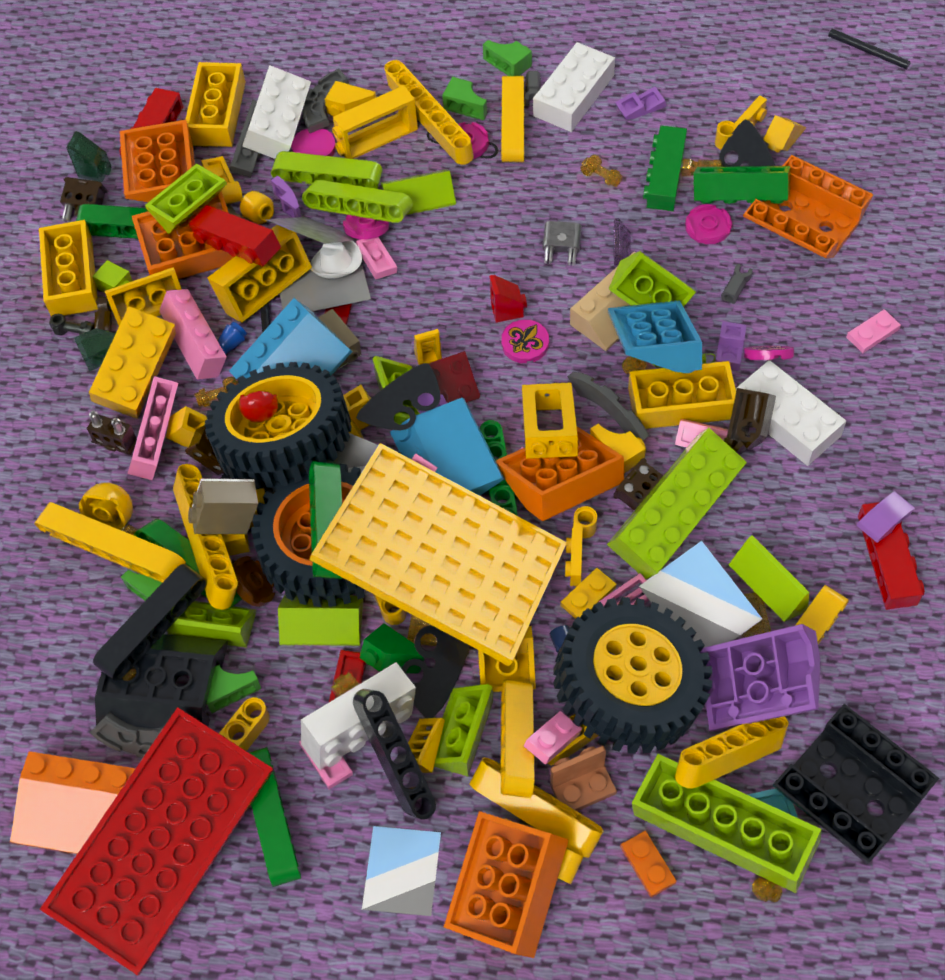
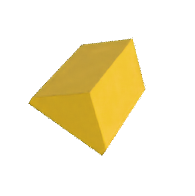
M174 267L106 290L105 294L118 326H120L128 306L157 317L161 315L159 311L166 291L182 289Z

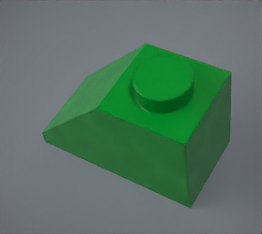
M385 623L364 639L359 657L379 672L394 663H397L402 668L404 663L410 659L425 660L416 651L413 642ZM413 665L407 669L406 673L418 674L422 669L419 666Z

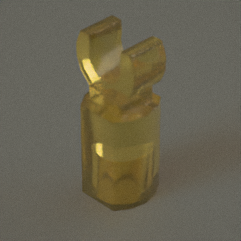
M683 159L681 176H693L697 167H722L721 160H698V162H695L691 159Z

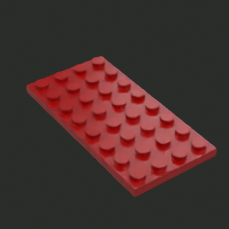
M177 707L39 910L134 974L140 975L274 769Z

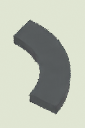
M336 69L322 77L318 81V85L307 93L302 113L309 133L329 126V120L325 114V97L335 81L349 84V80L340 69Z
M573 371L567 376L580 397L587 398L602 407L625 433L631 431L636 438L639 437L642 441L649 436L631 409L628 411L618 402L620 397L606 385L600 387L593 382V377L581 372Z
M109 712L90 731V734L116 751L120 752L123 750L143 758L163 728L148 729L133 726Z

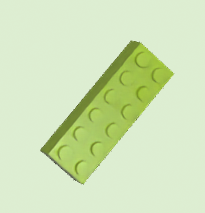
M708 427L693 439L607 545L638 574L641 573L645 579L658 574L747 462Z
M657 754L632 801L634 816L797 893L820 844L822 829L716 780L693 789L682 787L675 780L678 763Z

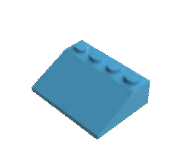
M293 298L229 372L236 379L242 375L247 379L251 377L249 372L255 369L257 373L263 372V367L267 365L271 369H275L276 363H283L285 367H288L290 362H297L298 367L302 363H309L310 368L316 365L321 368V371L327 370L332 375L353 351L307 306Z
M680 301L608 308V314L626 355L674 372L691 373L694 370H702V341Z
M464 398L416 415L414 424L406 430L390 431L400 454L413 458L417 453L438 467L436 473L479 496L504 480ZM410 418L407 419L405 422H403V423L400 424V425H403V424L408 423L409 420H410Z

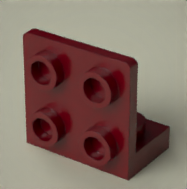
M465 351L428 363L436 376L440 395L444 396L447 403L460 398H464L466 403L480 398Z

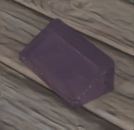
M615 218L613 227L614 268L619 265L621 260L631 255V232L619 218Z

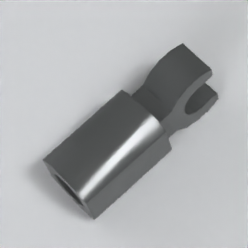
M528 71L526 73V106H529V101L533 100L534 96L541 89V75L539 71Z
M741 264L735 266L734 274L721 294L722 300L732 304L736 303L746 282L752 276L751 268L747 273L743 274L740 272Z

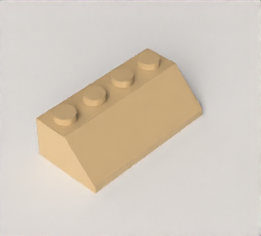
M617 267L570 308V325L605 351L619 340L608 314V308L631 306L609 290Z

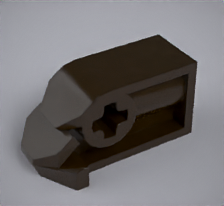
M737 388L727 438H724V442L739 455L761 444L767 438L776 396ZM749 428H756V433H749Z

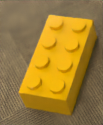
M198 62L185 119L192 136L193 146H233L246 83L241 63Z
M80 220L39 228L43 299L50 315L62 314L65 316L98 310L97 286L93 279L95 274L93 241L86 221Z
M275 225L271 229L275 233L281 248L263 267L255 263L250 264L245 259L236 256L207 278L227 315L241 323L312 268L296 232L279 225Z
M128 306L89 390L91 402L138 419L148 398L154 376L157 377L176 335L175 324Z
M729 361L702 364V370H694L691 373L674 372L666 368L629 372L628 391L632 411L645 429L677 426L680 424L681 419L698 423L731 419L736 389Z

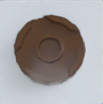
M241 557L232 564L238 581L236 592L245 602L252 606H265L275 597V592L272 589L274 583L272 585L269 583L258 560L254 562L250 559L252 557Z

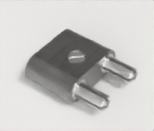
M547 221L545 223L542 247L545 251L544 263L547 264L548 251H550L549 264L552 263L553 252H567L568 265L570 266L573 253L572 266L576 264V253L580 251L581 224L561 221Z

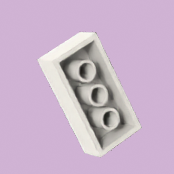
M577 42L534 96L533 116L572 132L613 78L615 57Z
M269 65L242 146L274 159L278 152H289L311 81Z
M770 360L737 387L776 396L768 434L807 466L842 436L846 420Z
M397 663L392 664L301 719V745L319 770L326 766L332 767L342 759V756L350 751L356 752L360 750L366 741L369 740L353 707V697L359 690L371 689L382 692L386 696L398 723L405 722L412 715L416 687ZM372 696L368 697L366 701V707L370 710L374 704ZM384 721L379 725L378 728L380 735H382L386 730V724Z

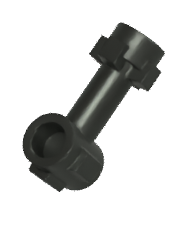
M54 314L50 318L49 324L56 335L74 332L79 333L82 339L95 336L94 324L89 321L81 322V324L66 322L62 314Z

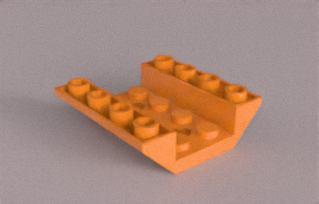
M791 155L783 164V166H790V195L788 200L775 204L771 203L770 200L760 201L755 199L743 217L826 259L834 258L859 225L873 198V194ZM787 206L791 210L785 212L780 210L779 207ZM828 226L832 231L824 232L820 227Z

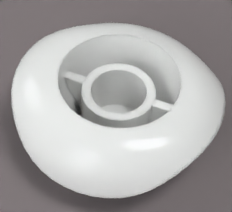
M354 241L323 244V247L311 260L312 268L310 270L320 277L329 279L349 275L360 266L362 262L361 251Z

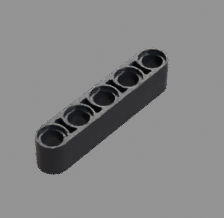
M186 564L179 565L99 649L94 656L93 664L112 680L119 681L199 597L206 587L207 580Z
M359 690L353 697V707L403 811L418 819L425 820L430 818L436 810L435 799L386 696L376 690ZM372 696L374 699V704L372 708L368 710L366 707V701L368 697ZM384 721L386 724V730L382 735H380L378 728L379 725ZM395 747H397L398 755L396 759L392 761L391 752ZM409 773L410 781L404 786L403 778ZM421 798L422 805L420 809L416 811L415 804L417 800Z

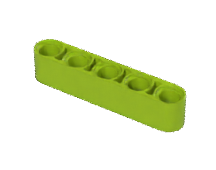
M281 151L276 155L271 175L273 178L278 175L287 182H306L305 184H312L316 180H324L378 189L383 168L374 161Z
M324 180L314 181L302 194L304 204L311 209L394 223L402 221L413 207L411 198L404 193Z

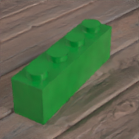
M660 125L659 134H654L652 148H656V151H651L649 165H653V167L648 168L646 182H650L649 186L645 185L643 199H647L646 208L674 211L687 128Z
M790 166L697 167L694 171V201H700L704 204L721 200L727 204L736 203L737 200H746L747 203L752 204L755 199L760 201L770 200L771 203L778 204L788 200L790 195Z

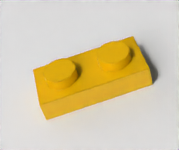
M596 568L560 602V606L575 619L577 617L580 618L583 611L587 608L592 610L594 604L608 596L616 588V583Z

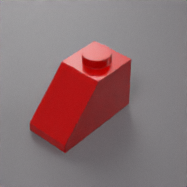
M490 275V300L495 322L524 317V308H527L525 294L520 293L519 286L496 275Z

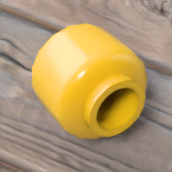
M250 191L241 200L240 212L248 220L256 224H263L267 222L266 220L272 218L274 203L268 196L258 191Z

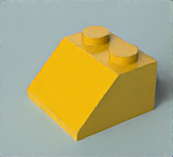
M531 626L528 627L510 666L478 650L480 685L489 684L493 687V692H502L504 680L532 683L533 690L536 689Z

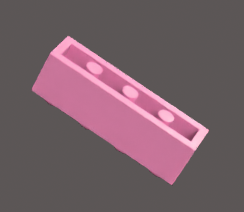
M188 289L166 291L159 312L164 320L175 324L176 335L174 339L196 379L218 377L226 360V355Z
M154 376L128 474L153 480L178 386L177 382Z

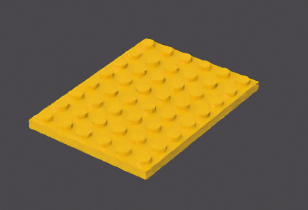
M380 443L312 552L309 560L510 666L567 542Z

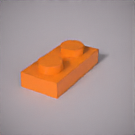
M646 830L620 844V848L651 898L676 884L675 877Z

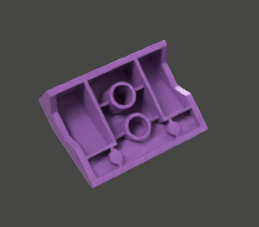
M804 624L704 647L700 651V653L708 652L710 660L706 666H712V675L709 680H712V687L708 692L710 695L706 702L709 731L713 732L736 727L741 724H751L818 710L820 654L816 631Z

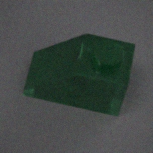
M75 131L66 148L77 176L103 182L105 176L111 172V163L107 153L82 133Z
M96 328L74 337L89 371L101 367L116 333Z

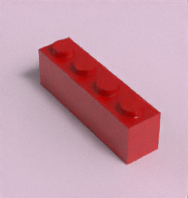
M155 87L151 96L147 98L145 107L139 112L137 121L130 129L175 122L183 109L179 92Z
M206 205L189 223L196 241L201 244H208L216 250L228 252L233 257L237 256L245 259L250 264L255 263L263 267L281 248L273 230Z
M880 502L863 504L858 514L859 521ZM902 521L895 526L889 535L878 543L862 531L886 610L918 606L925 592L922 580H918L916 574V559L910 555L909 537L906 532L903 533Z

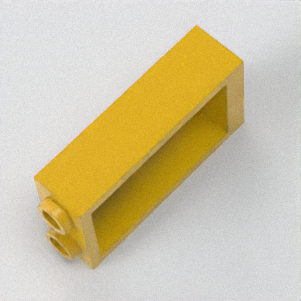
M403 85L334 116V127H332L333 134L337 140L335 148L340 156L344 155L345 158L355 159L418 130L415 99ZM398 110L395 115L348 135V132Z
M572 383L522 385L526 459L578 456V434ZM536 410H562L563 429L538 430Z

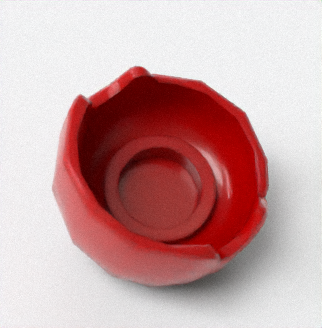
M265 391L253 392L247 396L242 394L240 395L239 409L245 419L251 422H264L270 420L276 414L278 398L276 394L273 395Z

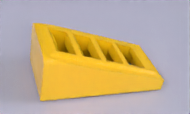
M438 329L414 335V353L418 365L442 359Z
M443 718L419 719L408 742L422 773L433 772L445 722ZM427 726H433L431 730H426Z

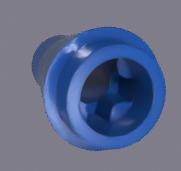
M234 321L230 325H226L218 339V343L225 355L245 341L244 337L247 335V332Z

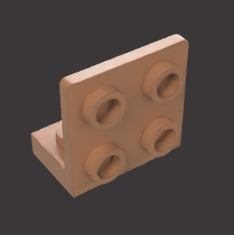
M595 746L588 747L580 753V756L573 759L563 758L554 763L550 773V787L556 799L579 811L617 794V790L605 768L606 750L604 746L598 748Z

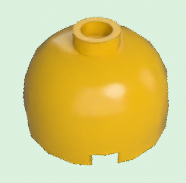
M103 482L94 485L86 491L79 502V511L84 516L122 530L131 518L133 503L129 494L122 487L113 483Z

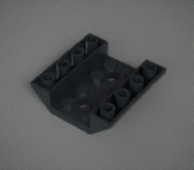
M163 634L132 668L136 670V675L133 679L125 681L122 678L119 681H114L101 671L95 694L96 725L111 712L120 720L133 726L148 729L163 728L178 707L209 727L210 718L205 713L215 666L220 665L221 668L223 667L228 641ZM180 676H190L189 682L186 685H176V681Z
M843 704L827 722L818 738L794 765L790 764L775 781L773 787L868 865L917 808L939 780V777L846 704ZM822 765L832 766L835 769L836 776L832 778L824 777L820 772V767ZM871 802L879 804L882 807L883 814L881 816L871 815L867 810V804Z

